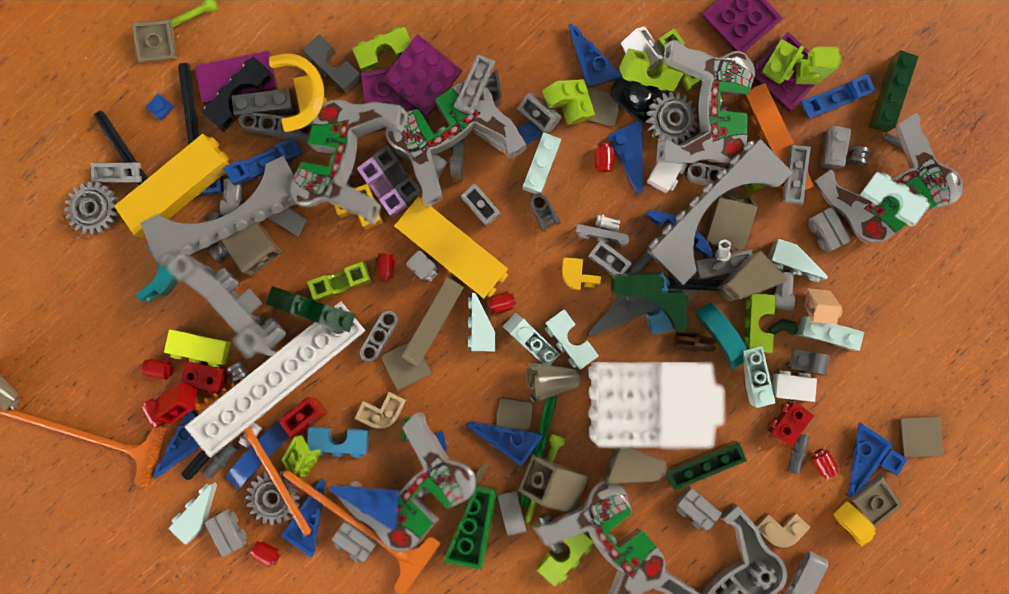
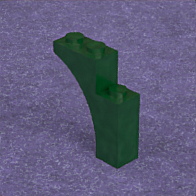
M661 273L610 274L612 295L637 296L650 300L666 314L674 330L686 332V326L689 325V317L686 314L688 296L681 290L662 291V288L665 286V280Z
M274 286L271 287L266 301V305L346 332H350L356 315Z

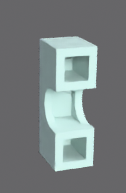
M543 132L523 184V190L535 195L542 193L561 143L560 138Z
M877 172L860 195L876 205L886 196L895 197L900 204L895 217L911 227L914 226L930 205L926 202L927 199L920 194L914 195L909 192V188L904 184H896L891 181L892 178L886 173L881 172L880 174Z
M562 310L545 323L547 326L545 331L551 338L554 336L557 339V347L562 353L566 352L570 358L567 360L574 369L577 367L581 370L599 356L587 340L578 346L572 345L568 341V331L576 324L565 310Z
M809 316L800 318L796 336L831 343L835 347L850 351H860L864 332L838 324L813 322Z

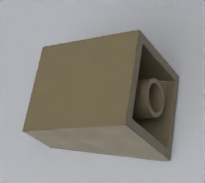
M726 191L712 202L705 231V239L708 244L718 247L721 240H728L731 243L730 250L738 251V249H745L758 208L751 196Z
M259 222L225 239H221L240 270L251 276L256 275L283 253Z
M759 251L747 256L717 289L720 291L719 294L727 301H734L784 283L788 278Z
M615 446L603 477L611 484L660 481V478L666 474L667 466H665L666 462L661 458L634 447Z
M532 454L518 491L542 506L571 512L577 509L589 476L576 469Z

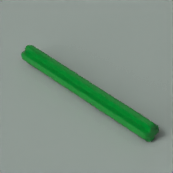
M557 395L546 398L537 432L541 433L543 437L532 451L533 455L539 457L543 455L558 398ZM521 493L520 505L529 506L531 498Z

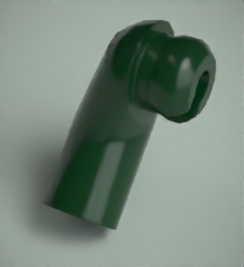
M781 319L768 327V330L774 335L782 330L794 335L798 332V325L794 321Z

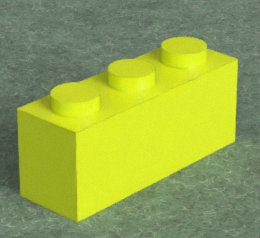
M169 330L164 353H169L170 357L175 359H182V356L187 357L189 362L193 363L206 361L208 366L219 368L220 365L227 363L231 342L178 330Z

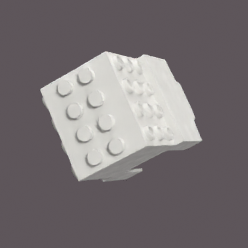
M591 362V367H589V379H591V386H589V398H591V406H589V418H591L589 438L597 446L713 447L715 426L724 424L723 387L717 386L714 383L712 364L695 362Z

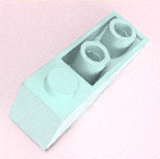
M781 239L773 241L768 259L779 270L785 268L796 276H801L802 274L809 276L808 279L814 282H820V280L828 278L798 245Z
M472 293V297H469L468 308L472 309V316H468V328H472V336H468V347H471V351H495V331L476 293Z
M514 313L502 326L542 364L551 365L560 355L555 348L517 313Z
M763 346L744 350L745 384L750 405L758 408L774 404L775 399Z
M216 482L202 487L198 492L200 496L196 500L194 498L190 500L185 506L187 508L185 512L177 514L172 519L173 524L169 527V530L185 545L191 542L205 528L204 522L208 519L217 488Z

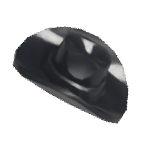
M623 77L616 80L610 89L612 99L640 123L651 124L646 123V120L651 118L646 113L652 111L649 105L655 104L653 100L657 97L660 98V95L663 94L662 90L654 86H644L636 81L629 82Z

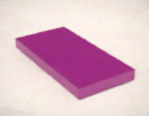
M270 51L196 65L202 102L205 104L213 101L217 96V92L230 82L231 76L238 73L242 69L243 63L247 59H251L252 56L275 76L274 68H271L269 64ZM274 77L263 90L250 88L242 91L239 95L278 89L276 78Z

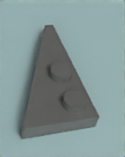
M619 296L588 332V335L591 337L655 310L658 306L645 298Z

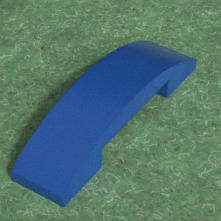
M866 74L820 95L817 94L802 100L800 103L807 118L810 119L856 101L876 90L869 74Z
M286 139L277 143L276 147L243 162L242 160L236 161L223 167L233 185L263 176L266 163L281 156H284L288 163L300 156L302 151L295 140Z
M649 210L644 216L659 227L664 222L672 225L677 220L676 216L661 211ZM696 230L693 250L706 259L710 258L713 252L705 238Z
M278 421L258 441L269 458L290 436ZM253 447L225 475V478L237 490L262 465Z

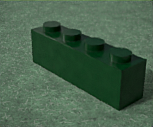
M900 50L891 57L868 127L885 133L896 128L919 56Z
M731 441L668 467L665 476L670 488L676 491L746 462L747 459L740 442Z

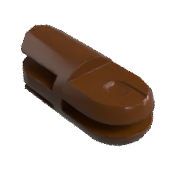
M688 331L675 332L677 336L674 342L678 344H674V349L697 352V350L712 352L716 349L714 338L700 336L699 333Z

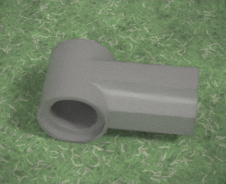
M229 178L224 179L223 199L220 203L222 216L233 212L244 204L243 200H241L242 183L233 185Z
M782 272L788 280L775 286L772 294L775 295V310L792 311L795 305V296L792 294L794 273Z

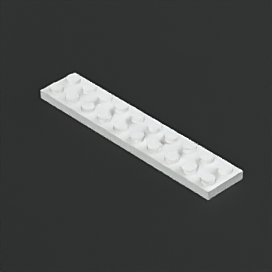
M341 301L334 306L350 312ZM355 318L350 332L314 322L187 424L185 428L206 454L212 457L366 332L365 329Z

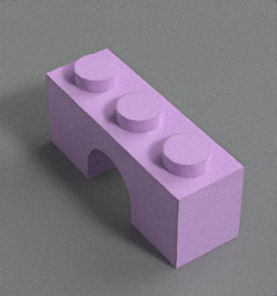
M373 157L357 167V170L392 218L408 208Z

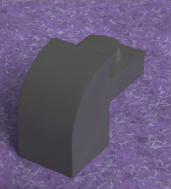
M792 349L789 368L827 375L830 356Z

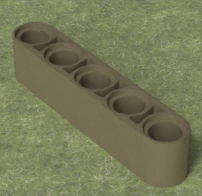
M449 276L447 277L401 358L417 367L420 365L465 285Z

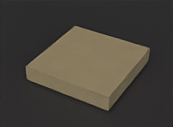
M172 20L131 23L138 62L177 59Z
M410 342L381 356L397 391L432 374L425 357L418 367L401 358Z
M940 417L899 418L901 456H943Z
M881 475L875 477L849 498L855 508L874 527L902 506Z

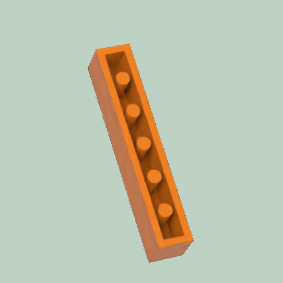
M766 83L750 89L749 94L741 95L740 104L748 114L749 124L754 127L757 133V140L761 139L787 166L789 147L791 144L794 145ZM808 173L805 191L814 187ZM785 181L780 185L782 193L784 192Z

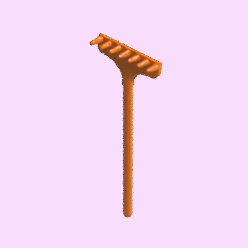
M232 383L231 387L227 389L223 388L219 394L214 393L210 399L205 398L201 404L196 403L195 408L198 413L201 414L238 383ZM249 426L244 430L245 435L303 534L308 536L311 533V529Z
M0 409V414L129 454L137 465L134 482L137 486L146 489L148 488L168 429L164 425L157 428L152 427L145 441L131 445L12 409L8 411Z
M285 470L283 472L284 478L393 553L400 565V575L394 585V589L398 594H405L440 545L439 540H436L434 537H428L417 549L395 551L382 542L377 532L290 471Z

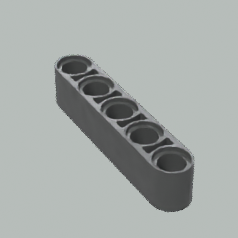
M245 112L239 117V123L246 134L305 142L309 141L310 133L305 134L302 131L305 128H312L313 121L304 128L285 132L281 119L289 117ZM247 121H254L251 126H245ZM267 123L273 124L269 129L264 128Z

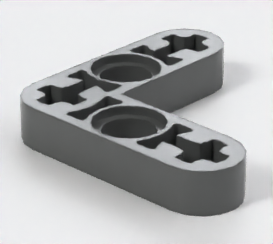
M464 138L453 145V157H451L450 173L453 182L463 181Z

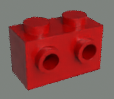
M185 361L181 382L196 388L197 391L198 388L205 389V393L213 395L214 393L222 392V389L225 388L228 374L225 371L226 368Z
M182 382L158 397L154 418L173 424L194 410L197 403V389Z
M307 397L303 399L299 406L288 411L284 418L279 421L290 437L300 436L309 427L328 414L317 398Z
M796 401L784 403L780 409L781 413L778 417H774L769 423L770 428L767 430L783 444L792 447L814 417L812 413Z

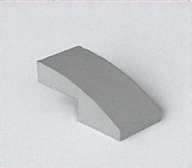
M517 492L498 495L507 535L512 536L527 532Z

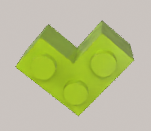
M584 79L556 81L542 90L547 108L561 107L567 125L581 124L595 116Z

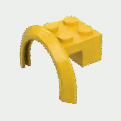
M280 54L270 56L269 64L271 68L295 66L304 70L307 76L293 78L300 114L281 119L285 132L304 128L317 117L322 105L327 102L326 97H324L323 81L316 68L299 55Z

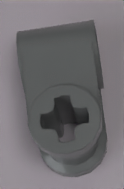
M494 70L485 87L491 95L498 97L496 101H493L498 108L502 103L498 72Z
M543 194L534 195L530 201V207L541 230L545 232L546 228L554 224H560V220L547 197ZM534 200H543L544 206L542 208L535 207Z

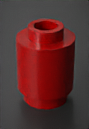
M599 144L598 148L594 149L595 167L600 173L612 172L614 167V148L610 147V144Z
M378 253L374 276L378 277L379 281H389V278L394 277L395 259H393V254Z
M508 291L491 296V299L487 300L491 314L496 313V315L514 309L513 305L516 304L513 293L509 294Z
M150 358L149 360H144L141 371L146 377L167 380L172 376L174 368L170 361Z
M151 398L143 403L144 407L141 410L149 424L157 428L166 422L154 418L157 400Z
M819 449L813 453L814 456L811 460L820 476H823L824 479H829L839 473L837 470L838 466L829 450Z
M258 540L249 554L253 556L254 560L267 567L275 566L281 556L278 554L279 549Z

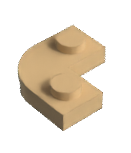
M388 392L381 409L363 401L354 419L376 429L387 428L397 421L407 400L392 392Z
M768 513L755 525L759 529V533L770 543L782 548L790 547L797 543L810 529V526L796 513H793L782 526Z

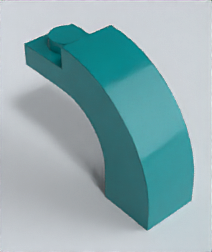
M157 262L158 271L156 277L135 296L139 301L152 302L158 297V293L162 296L169 295L177 285L178 279L166 266L162 268Z
M712 302L695 312L701 326L719 345L728 365L734 370L743 364V351L747 350V348L724 314Z

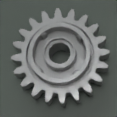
M672 92L667 93V96L664 93L660 95V98L657 97L653 100L655 104L649 105L652 111H648L646 114L651 118L646 120V123L652 124L648 128V130L655 131L652 137L659 135L658 142L665 139V141H672L676 145L678 142L681 144L685 142V139L691 138L690 134L696 132L693 127L697 126L698 123L694 119L699 117V115L693 114V111L697 108L690 107L693 101L686 102V95L680 98L679 92L674 96ZM670 115L675 118L674 123L670 120Z
M88 182L87 185L81 183V190L74 187L75 194L68 193L71 201L66 200L65 203L70 206L64 208V211L70 212L66 218L72 220L69 224L76 226L75 230L82 231L84 234L91 233L96 235L97 231L104 233V227L111 229L110 222L116 223L113 216H119L120 214L115 212L116 208L114 206L119 199L113 197L115 192L109 190L108 186H102L98 182L95 184ZM94 204L95 209L93 212H90V207Z
M267 471L264 472V477L259 474L257 480L251 481L254 487L247 488V491L252 493L246 496V499L251 500L247 507L254 508L250 514L258 513L256 520L263 517V524L270 519V524L274 525L276 519L281 524L283 517L286 520L291 518L290 514L292 513ZM281 471L279 476L295 504L299 507L300 504L295 500L301 498V495H296L300 488H294V484L284 478V471ZM271 492L277 495V502L270 499Z

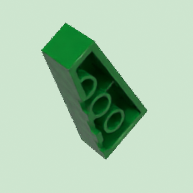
M481 484L475 487L443 562L482 570L486 561L498 488Z

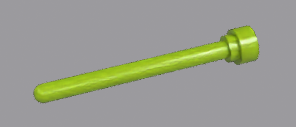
M205 0L202 2V5L171 19L172 27L178 26L206 11L213 13L219 10L216 1Z
M552 433L549 440L551 448L546 459L554 462L557 451L561 449V446H564L566 438ZM532 499L524 516L525 523L531 522L538 504Z

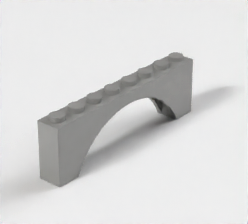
M761 139L749 141L743 147L744 151L730 160L731 165L727 169L723 168L716 175L717 179L713 183H708L703 188V194L700 197L696 196L689 203L690 207L686 211L682 210L675 217L677 220L662 230L663 235L659 239L655 238L648 245L650 248L646 252L678 284L684 285L697 271L693 256L694 236L702 215L714 200L726 191L744 184L779 187L792 174V171Z
M284 156L266 163L263 178L252 196L239 208L221 218L204 223L184 224L170 221L158 214L141 222L140 224L154 259L163 268L180 252L190 256L198 250L209 247L221 239H225L238 231L263 221L269 216L280 213L292 205H296L297 203L294 201L290 189L294 175Z

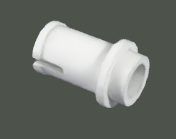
M604 214L598 215L595 221V226L600 229L605 228L617 232L620 226L618 225L620 220L604 217Z
M721 240L719 242V248L715 253L718 261L726 262L730 259V241Z
M256 423L250 425L255 436H257L262 427ZM245 433L243 436H240L239 443L249 448L251 443Z

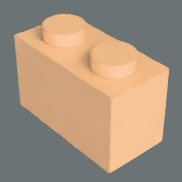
M807 289L804 307L812 321L837 324L838 318L842 315V307L832 292L829 290Z

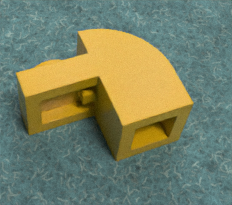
M563 258L562 278L569 288L580 291L581 284H584L586 288H595V285L600 284L601 276L582 275L583 259Z
M849 502L843 504L833 514L839 524L849 531L855 541L861 546L870 542L876 534L874 531L876 529L872 523Z

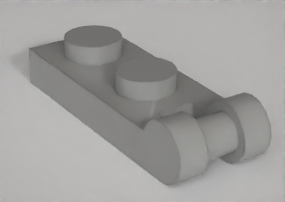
M91 163L92 182H142V176H140L139 171L141 163ZM128 169H131L132 176H129Z
M577 224L575 234H578V237L581 239L589 240L592 237L597 238V242L602 240L606 244H608V241L616 242L618 247H624L629 242L628 235L581 224Z

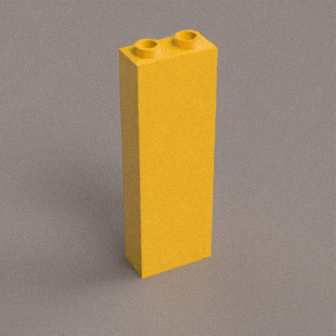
M201 134L114 206L133 235L145 239L146 236L140 224L141 222L158 214L165 219H170L226 173L223 167L229 165L228 161L230 159L223 151L218 149L219 144L213 137L209 138Z
M419 196L394 225L397 230L483 299L486 297L490 298L496 291L494 287L497 283L500 282L502 284L508 277L506 273L508 268L434 208L430 206L426 209Z

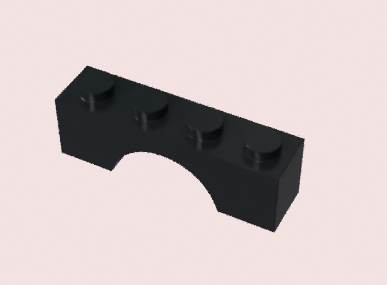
M252 56L251 59H247L243 63L242 69L238 73L231 76L230 82L217 92L214 100L205 105L202 114L220 130L225 132L237 119L233 113L232 96L239 95L242 91L250 88L263 90L275 76Z

